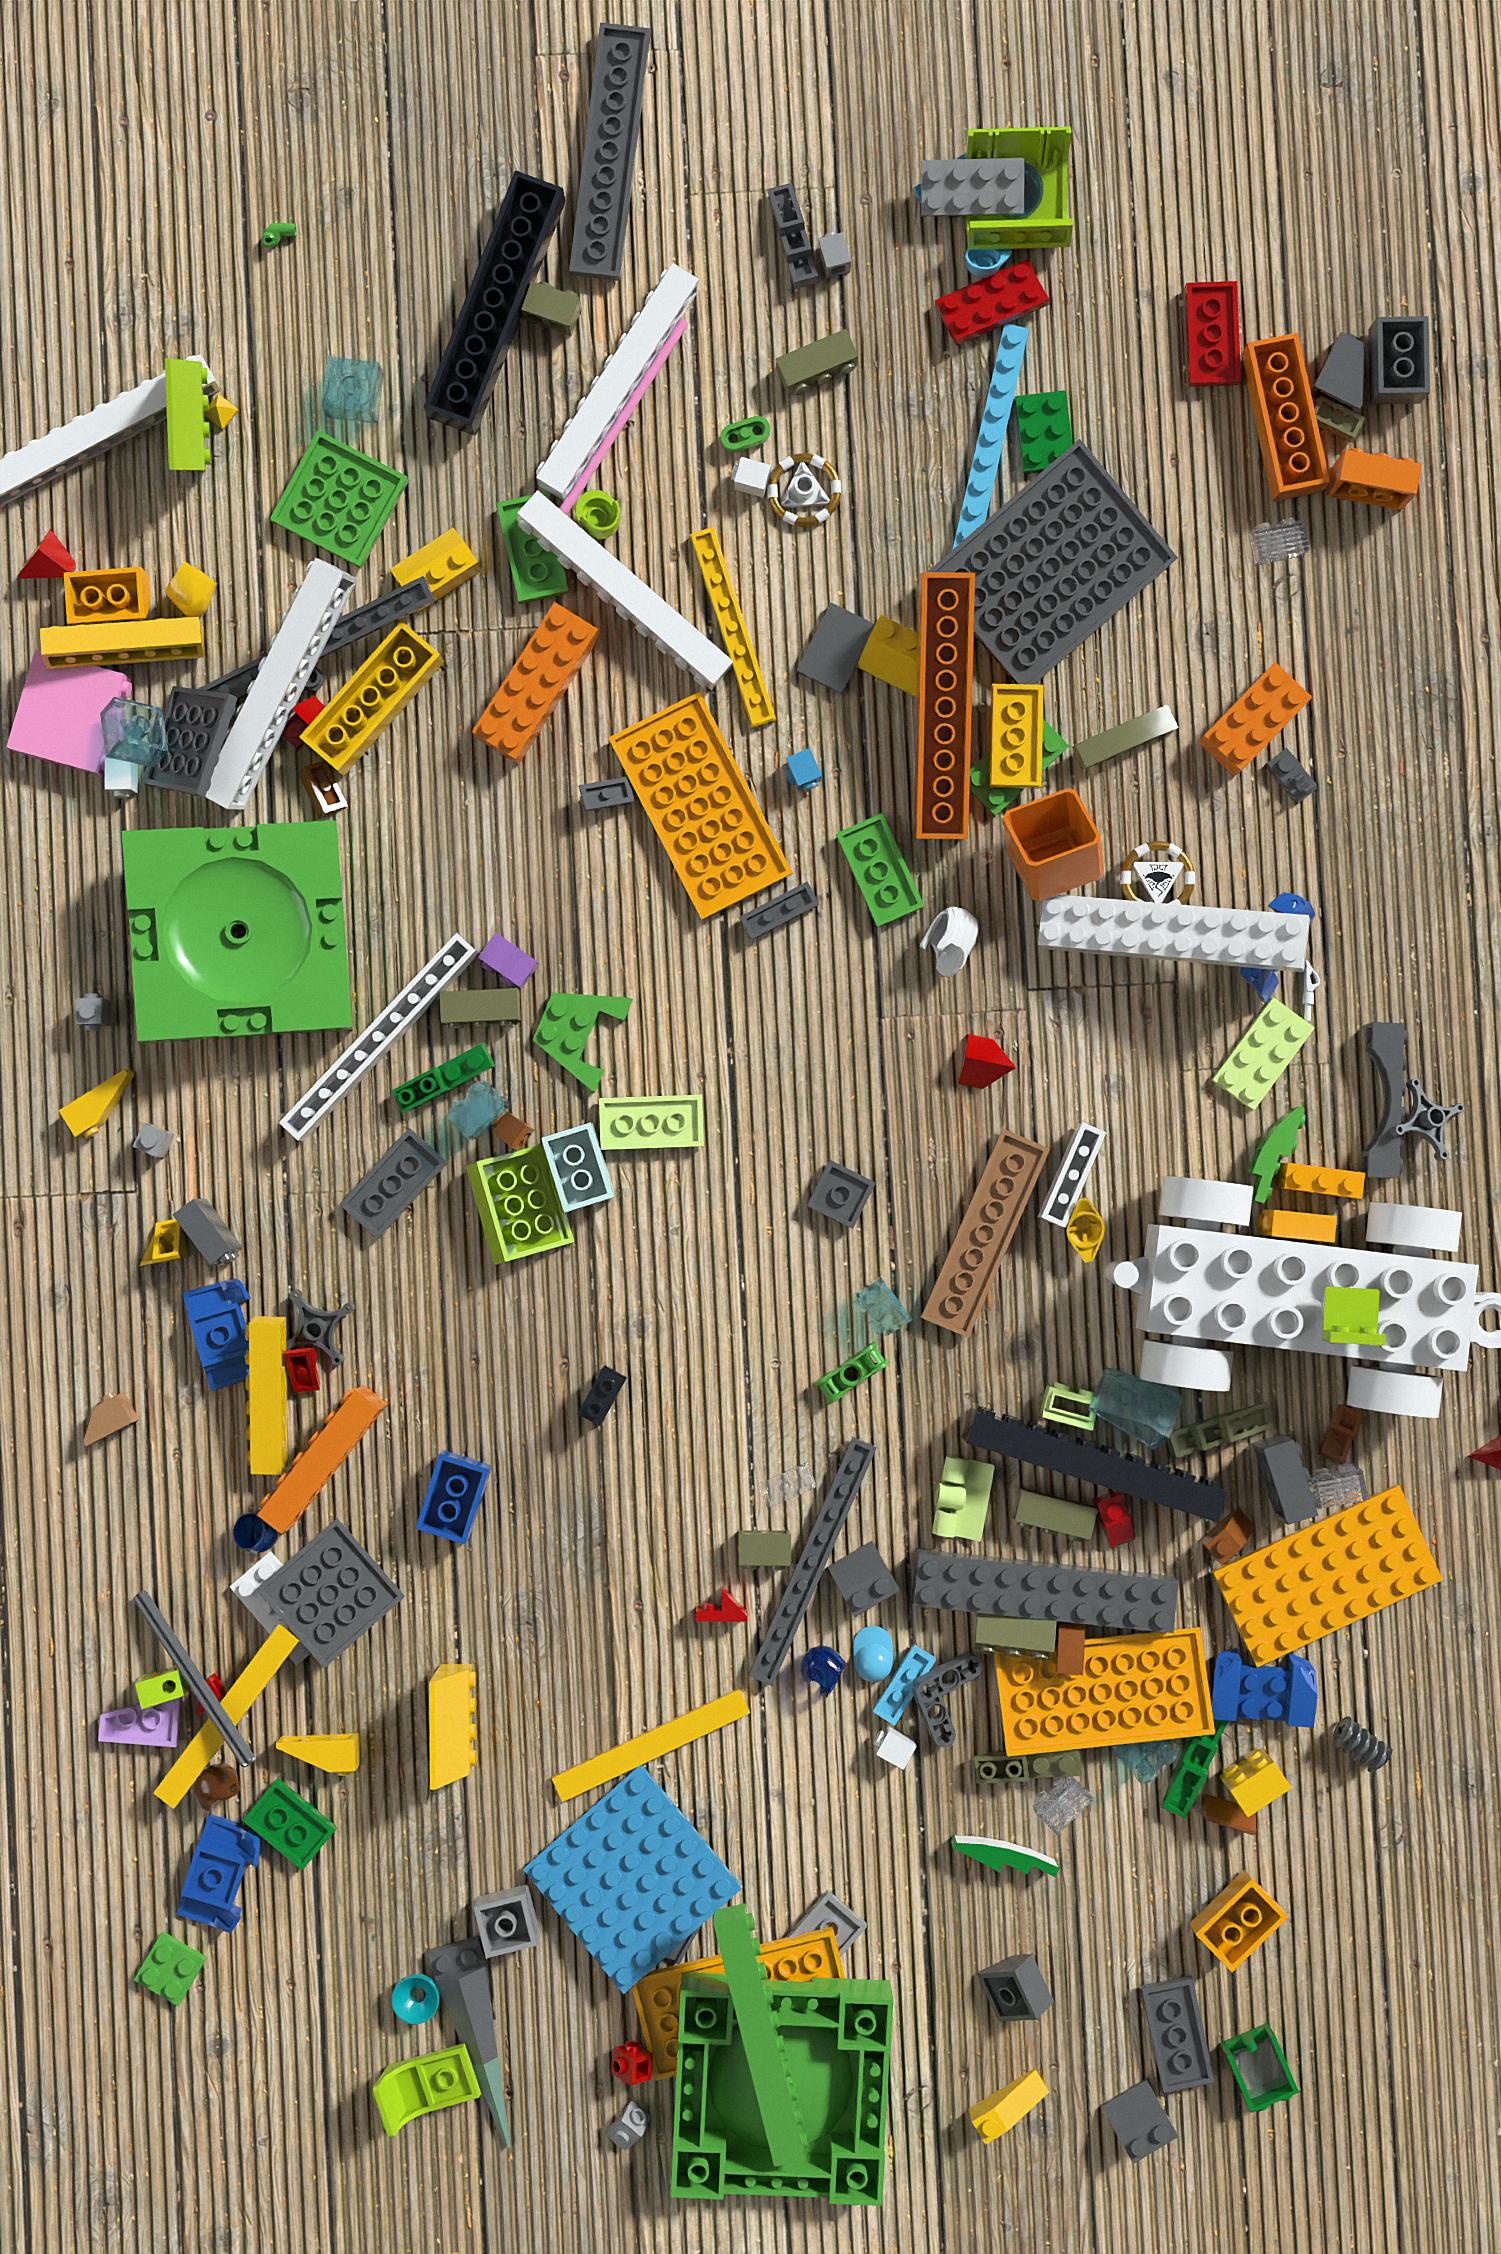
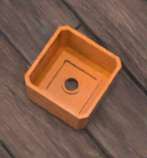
M1067 788L1010 809L1004 814L1003 824L1007 853L1031 899L1042 901L1101 878L1104 873L1101 835L1076 790Z

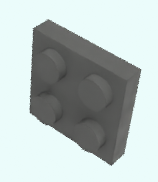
M829 1160L807 1206L853 1229L876 1183Z

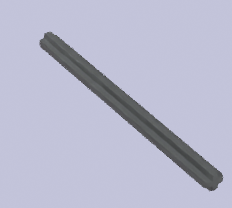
M141 1591L133 1598V1601L241 1767L249 1766L255 1761L254 1754L148 1592Z

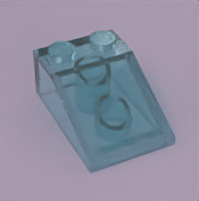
M1106 1367L1088 1410L1152 1449H1156L1169 1439L1184 1397L1164 1384L1139 1379L1138 1376Z

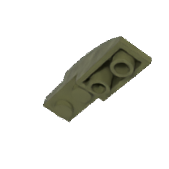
M1080 1749L1009 1757L1006 1756V1750L974 1756L977 1784L1029 1781V1778L1082 1776Z

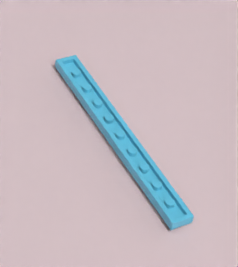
M1005 324L1003 327L953 549L986 520L1028 337V328Z

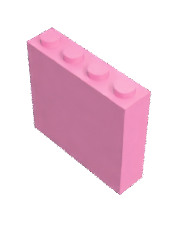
M35 649L6 748L17 754L103 777L105 759H111L109 757L111 748L116 745L118 739L117 727L125 715L124 703L132 691L131 679L123 673L98 666L46 669L41 651Z

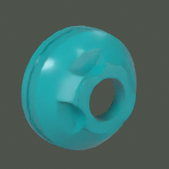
M411 1974L404 1977L396 1985L392 1994V2007L395 2014L402 2021L409 2024H421L430 2020L436 2013L440 2002L437 1985L431 1978L422 1974ZM414 1987H421L425 1991L426 1996L424 1999L417 2001L412 1998L410 1991Z

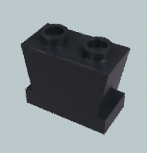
M604 1365L582 1404L578 1415L601 1426L627 1376Z

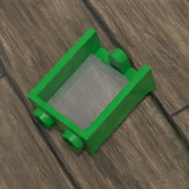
M1268 2022L1220 2043L1244 2101L1251 2113L1264 2111L1269 2105L1279 2101H1287L1293 2095L1299 2093L1277 2038Z

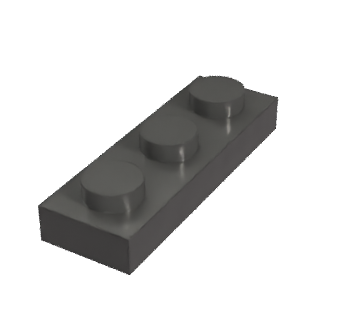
M807 881L739 918L752 941L817 907L819 902Z

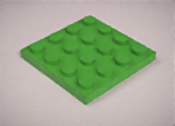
M317 430L271 515L270 521L362 569L408 484L409 478Z

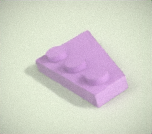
M183 1696L145 1709H141L140 1704L102 1713L100 1715L98 1741L177 1747L179 1745Z

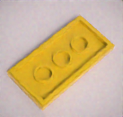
M991 685L989 788L1041 789L1043 685Z

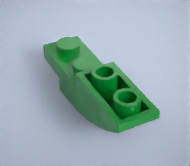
M481 1043L448 1062L434 1067L391 1090V1093L402 1114L477 1078L478 1075L495 1067V1064L485 1044Z

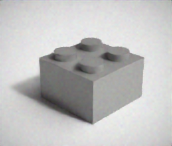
M528 1884L477 1897L474 1911L486 1958L537 1946L540 1932Z

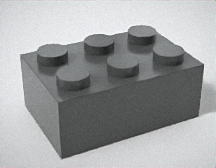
M1429 316L1377 317L1368 329L1370 404H1421L1430 393Z
M1282 1434L1252 1443L1275 1517L1290 1525L1318 1516L1316 1510L1319 1507L1318 1499L1315 1493L1310 1491L1308 1482H1311V1478L1307 1468L1302 1467L1300 1457H1303L1299 1443Z

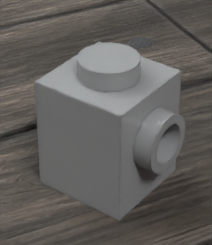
M84 994V998H75V1024L84 1026L86 1031H100V1026H111V1001L100 998V994Z

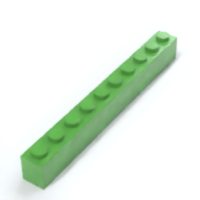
M745 1903L714 1910L713 1924L774 2167L804 2161L805 2148H809L806 2130L801 2131L800 2124H803L802 2111L800 2107L795 2106L794 2100H797L796 2087L794 2083L789 2082L788 2076H791L789 2059H784L782 2052H785L783 2035H778L776 2028H779L777 2011H772L770 2004L773 2003L771 1987H766L764 1979H767L765 1962L760 1963L758 1955H761L760 1941L758 1937L754 1938L752 1930H755L753 1914H748Z

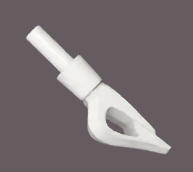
M1305 960L1302 1004L1305 1005L1304 1020L1311 1021V1005H1314L1313 991L1319 987L1320 978L1307 960ZM1311 974H1313L1316 980L1314 984L1311 983Z

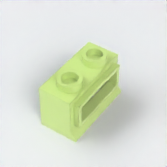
M1057 1382L1054 1383V1387L1046 1386L1039 1412L1041 1417L1093 1431L1100 1402L1099 1399L1094 1398V1392L1080 1389L1079 1393L1069 1391L1070 1386ZM1055 1395L1090 1404L1088 1417L1053 1408L1052 1404Z

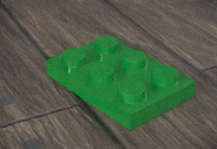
M1066 390L1015 396L1014 402L1023 474L1042 472L1073 445Z
M279 1778L274 1781L242 1820L301 1870L307 1866L337 1829L336 1825Z

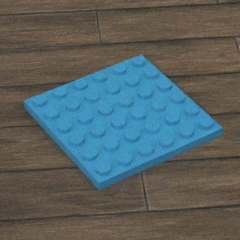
M643 1765L633 1770L523 1869L623 1994L714 1914V1910L720 1909L743 1887Z

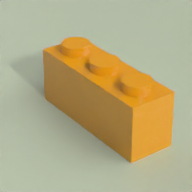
M1281 1163L1277 1188L1362 1199L1365 1173L1295 1163Z

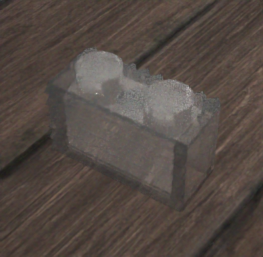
M1287 518L1280 521V525L1270 526V523H1262L1255 526V530L1248 536L1254 565L1258 566L1304 556L1310 550L1304 520L1295 521V518Z
M1353 1463L1338 1465V1469L1329 1471L1328 1468L1315 1469L1313 1474L1310 1475L1311 1482H1308L1310 1491L1315 1493L1319 1503V1507L1316 1509L1364 1501L1369 1498L1363 1469L1354 1466Z
M1075 1776L1056 1777L1053 1781L1054 1786L1047 1793L1045 1791L1041 1792L1034 1800L1035 1804L1032 1807L1035 1813L1055 1835H1058L1094 1800L1092 1794Z

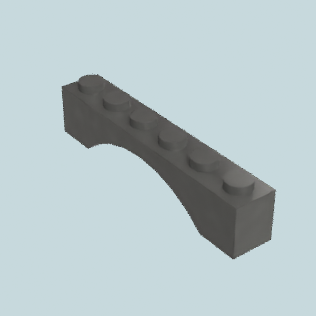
M1371 1022L1366 1024L1365 1050L1373 1059L1379 1071L1383 1085L1384 1105L1378 1129L1370 1143L1362 1151L1361 1173H1365V1177L1399 1178V1173L1403 1171V1159L1400 1158V1148L1404 1145V1134L1394 1137L1390 1134V1128L1401 1125L1405 1118L1402 1096L1406 1092L1403 1071L1406 1069L1407 1058L1403 1055L1408 1034L1407 1030H1404V1023Z

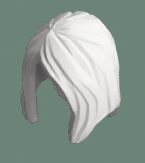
M949 907L942 911L932 922L920 943V947L925 950L928 942L931 943L936 953V969L943 976L953 977L965 965L978 935L977 919L966 909Z

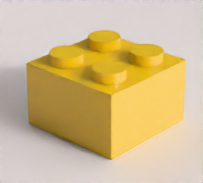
M1262 1748L1250 1751L1246 1754L1245 1760L1237 1765H1229L1224 1769L1223 1774L1219 1776L1247 1817H1250L1292 1789L1276 1763Z

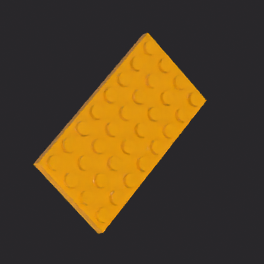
M700 692L608 738L701 920L793 874Z
M1397 1484L1212 1570V1574L1248 1653L1257 1668L1443 1580L1401 1487Z
M1200 1627L1174 1629V1633L1155 1631L1085 1639L1083 1676L1056 1673V1642L1053 1658H1048L1047 1661H1036L1032 1659V1656L1022 1655L1021 1658H1011L1006 1656V1653L995 1652L994 1654L1007 1757L1215 1734Z
M833 1926L823 1928V1930L818 1929L802 1933L789 1939L786 1937L760 1944L761 1955H758L760 1963L765 1962L767 1979L764 1980L812 1982V1977L846 1979ZM721 1954L650 1971L632 1986L647 2050L654 2053L652 2070L655 2081L676 2076L681 1972L726 1974Z

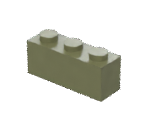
M843 329L776 358L775 368L787 396L793 393L798 395L805 392L811 385L827 383L831 380L832 376L839 373L845 375L852 372L857 366L858 354L847 329Z
M509 988L440 992L441 1023L448 1025V1029L464 1028L463 1024L474 1023V1028L489 1027V1023L499 1022V1026L503 1027L515 1026V1021H521L520 990Z
M1019 1487L1012 1518L1018 1521L1017 1526L1026 1529H1032L1033 1526L1043 1528L1042 1532L1057 1536L1058 1532L1068 1534V1539L1083 1542V1538L1091 1540L1098 1509L1093 1505Z
M978 1613L974 1649L980 1650V1653L987 1655L1001 1652L1006 1653V1656L1011 1658H1021L1022 1655L1032 1656V1659L1036 1661H1047L1048 1658L1052 1659L1054 1655L1057 1621Z

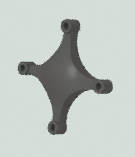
M1418 1078L1408 1080L1406 1087L1411 1090L1413 1095L1412 1110L1409 1118L1403 1125H1396L1390 1128V1134L1394 1137L1402 1135L1404 1132L1418 1134L1432 1145L1435 1150L1434 1158L1436 1161L1447 1160L1449 1153L1443 1142L1444 1126L1452 1115L1463 1113L1465 1107L1462 1103H1457L1451 1107H1441L1433 1103L1425 1095L1421 1088V1081Z
M294 1290L290 1294V1299L298 1307L300 1323L296 1334L286 1341V1351L299 1344H312L323 1349L330 1356L334 1365H340L344 1360V1356L338 1353L335 1347L334 1331L339 1319L345 1314H350L355 1309L354 1303L347 1302L342 1308L335 1311H324L309 1305L303 1299L301 1290Z

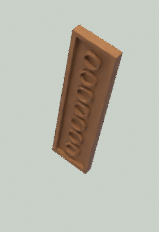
M1004 1128L1001 1129L921 1314V1318L969 1338L1050 1148Z

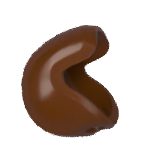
M217 1763L205 1768L195 1783L198 1801L202 1809L207 1812L210 1810L209 1806L217 1800L232 1798L241 1789L237 1772L226 1763ZM231 1785H233L234 1790L232 1792L229 1790V1787Z

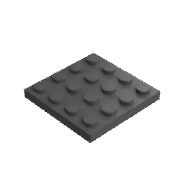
M173 686L141 783L152 787L205 797L211 786L214 768L219 762V753L227 737L230 719L235 713L237 697L227 693Z
M338 1518L256 1589L323 1668L327 1667L405 1597Z

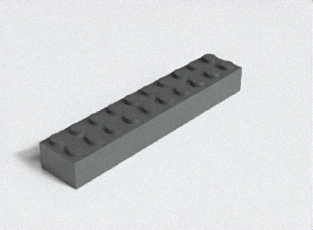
M916 1548L911 1601L913 1606L1174 1633L1179 1581L1172 1575Z

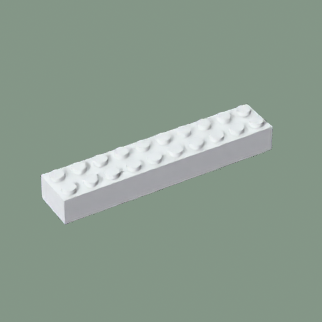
M315 558L314 562L311 561L305 570L306 578L302 586H298L293 595L295 601L291 609L284 613L281 621L283 625L279 633H276L270 642V647L272 648L268 656L261 660L258 667L260 672L256 680H253L247 689L248 697L245 703L238 707L235 714L237 719L233 727L227 730L226 742L222 750H220L219 762L214 768L211 786L205 796L226 809H245L293 711L292 708L296 705L358 580L318 558Z
M1055 895L1043 900L1038 945L1042 949L1304 972L1310 918L1309 915Z

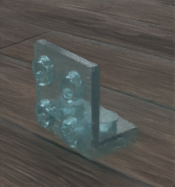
M1173 1739L1119 1744L1111 1748L1132 1771L1141 1785L1154 1780L1159 1773L1158 1770L1163 1765L1172 1763L1177 1758V1752L1180 1750Z

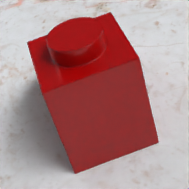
M1115 1490L1092 1499L1095 1507L1098 1509L1097 1514L1110 1548L1135 1540L1131 1519L1121 1493Z

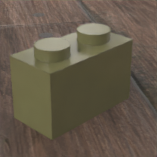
M531 281L521 310L524 320L572 336L582 307L580 297L574 292L554 289L552 285L541 281L537 283Z
M739 1530V1566H744L746 1570L760 1569V1566H770L772 1570H784L785 1566H791V1530Z

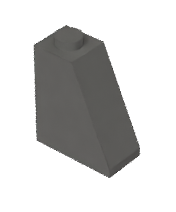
M1341 332L1310 390L1312 398L1317 400L1322 395L1356 413L1360 410L1363 404L1364 342L1359 341L1358 337L1350 333L1345 334Z

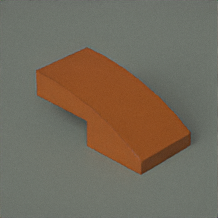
M1339 1404L1327 1427L1318 1455L1336 1463L1344 1464L1352 1440L1357 1438L1364 1414Z
M1058 1621L1056 1673L1083 1676L1085 1624Z

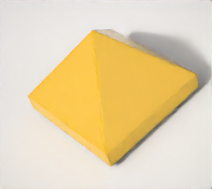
M218 394L210 403L209 411H204V416L224 430L239 410Z

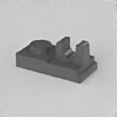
M1285 748L1265 765L1296 804H1299L1318 788L1317 784L1288 748Z
M628 776L578 786L581 795V805L586 812L632 804L634 802Z

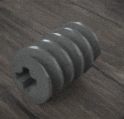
M1346 1716L1338 1722L1334 1729L1333 1736L1336 1738L1334 1746L1339 1748L1344 1744L1342 1752L1348 1754L1352 1751L1351 1759L1353 1761L1361 1757L1359 1760L1361 1767L1369 1763L1367 1768L1369 1773L1380 1769L1392 1755L1393 1749L1391 1747H1387L1383 1741H1378L1375 1735L1370 1734L1366 1728H1361L1358 1722H1353L1350 1716Z

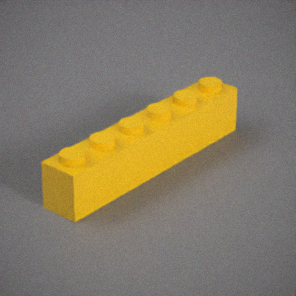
M186 616L175 619L159 618L148 621L132 620L120 623L106 622L93 625L79 624L76 626L40 628L41 655L46 669L205 658L203 632L199 617Z
M255 1316L245 1328V1339L249 1340V1350L247 1349L245 1355V1363L249 1365V1375L246 1377V1390H250V1400H247L246 1415H250V1425L247 1426L246 1438L250 1440V1449L247 1451L246 1460L247 1465H251V1474L282 1475L287 1468V1365L284 1357V1351H286V1317Z

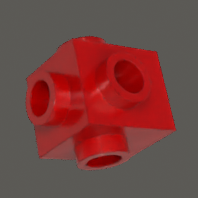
M627 2041L624 2045L614 2047L611 2074L621 2079L622 2083L631 2086L651 2080L654 2053L641 2047L635 2041Z

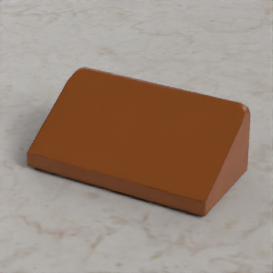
M325 760L304 766L298 773L299 778L319 819L347 807Z
M1209 1794L1205 1795L1200 1812L1206 1821L1250 1835H1256L1255 1813L1247 1817L1237 1803Z

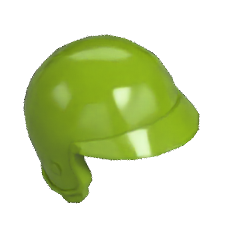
M587 491L579 498L576 504L577 522L580 523L582 529L592 538H609L614 535L620 525V506L617 500L615 501L604 491Z

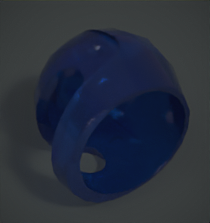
M260 1510L241 1515L234 1525L233 1537L235 1543L249 1553L266 1552L274 1547L279 1538V1532L257 1515Z
M818 1645L810 1648L804 1654L801 1660V1674L808 1684L811 1681L817 1682L820 1685V1695L828 1698L839 1680L846 1662L833 1648Z

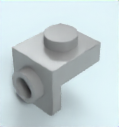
M631 2101L628 2103L623 2115L608 2127L605 2134L616 2145L626 2151L642 2137L649 2123L650 2116Z

